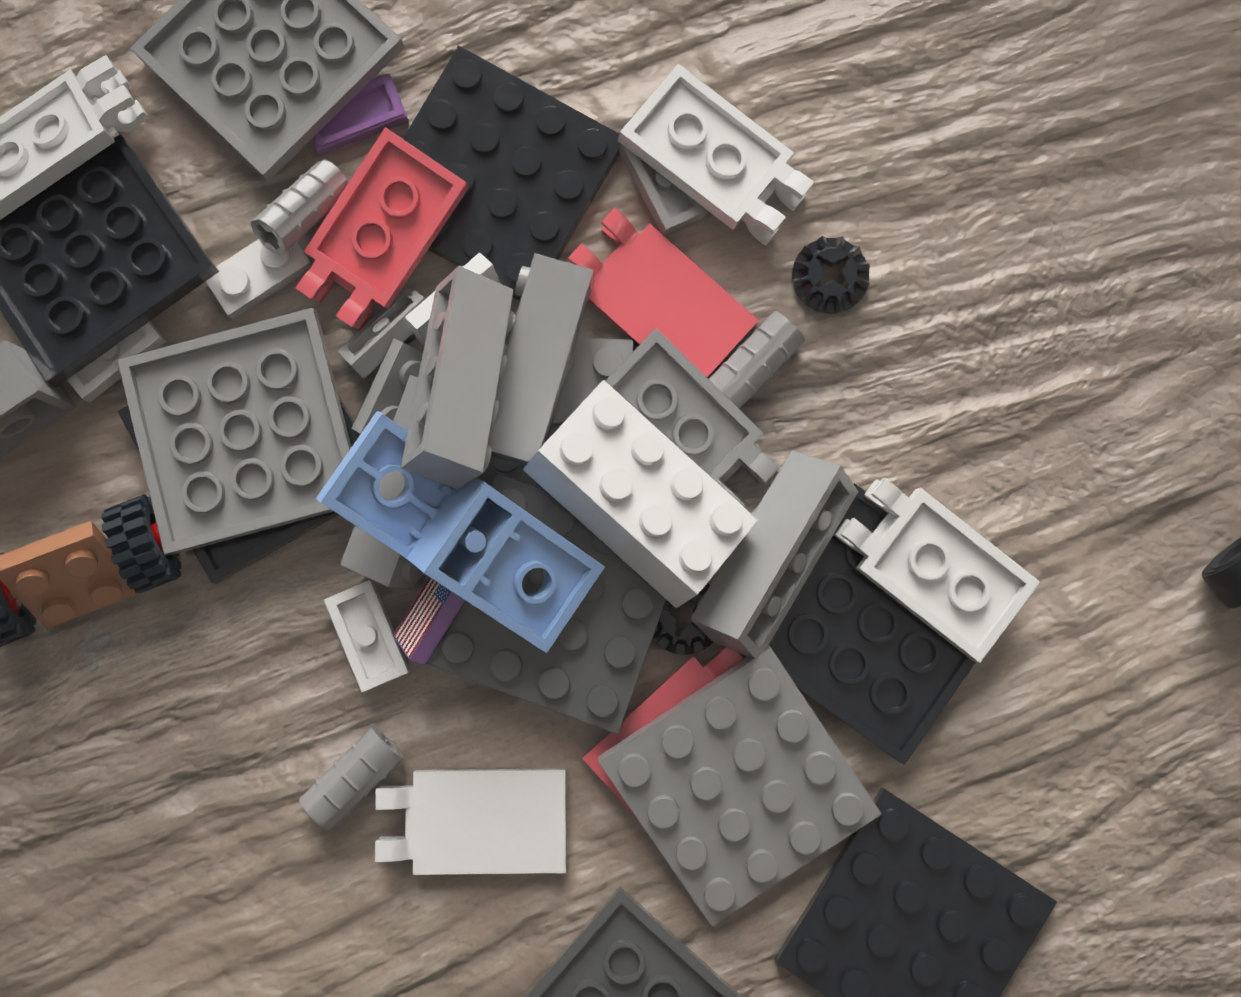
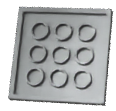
M179 0L130 47L133 53L268 182L405 48L402 39L360 0Z
M314 308L117 360L165 555L182 553L333 512V510L320 503L316 498L352 446L318 314Z
M769 645L759 655L758 660L749 657L745 658L598 756L599 764L711 926H714L881 815V812Z

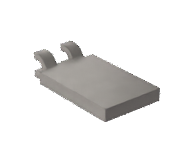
M657 328L605 380L606 383L742 506L744 503L724 485L733 473L742 465L747 473L759 484L761 482L765 483L779 469L772 460L754 445L763 432Z

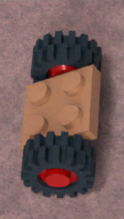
M143 494L103 510L104 513H102L101 519L104 524H102V530L108 536L107 539L91 520L13 551L0 553V647L34 633L35 627L33 625L37 624V619L48 629L179 579L178 577H181L179 569L182 567L177 556L180 555L179 553L174 555L164 554L151 497Z

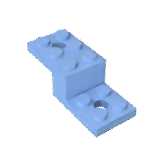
M376 411L316 499L405 557L424 574L547 653L605 566L476 477L459 489H455L400 469L408 431L383 413ZM392 471L401 472L404 477L402 492L394 498H383L379 491V483L382 477ZM534 568H542L544 582L541 588L534 593H524L522 581L526 573Z

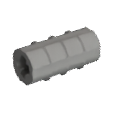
M327 160L317 162L304 175H299V179L288 189L283 190V193L275 201L266 205V209L251 221L253 233L268 250L277 255L284 254L298 240L304 239V235L312 227L320 224V220L330 212L349 183L348 180L333 163Z
M775 311L760 327L754 329V333L742 345L737 347L734 354L721 364V367L709 380L740 409L751 396L756 395V391L769 378L773 377L776 370L786 360L790 359V356L805 341L804 336L790 320Z
M372 726L357 742L352 743V747L339 760L334 761V765L321 778L315 779V784L299 798V802L306 813L319 826L331 831L346 815H351L352 810L365 797H369L370 792L383 779L388 778V774L404 759V756L383 732Z

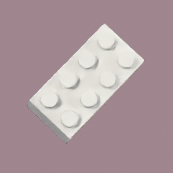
M604 380L523 468L532 479L675 608L699 594L758 521Z

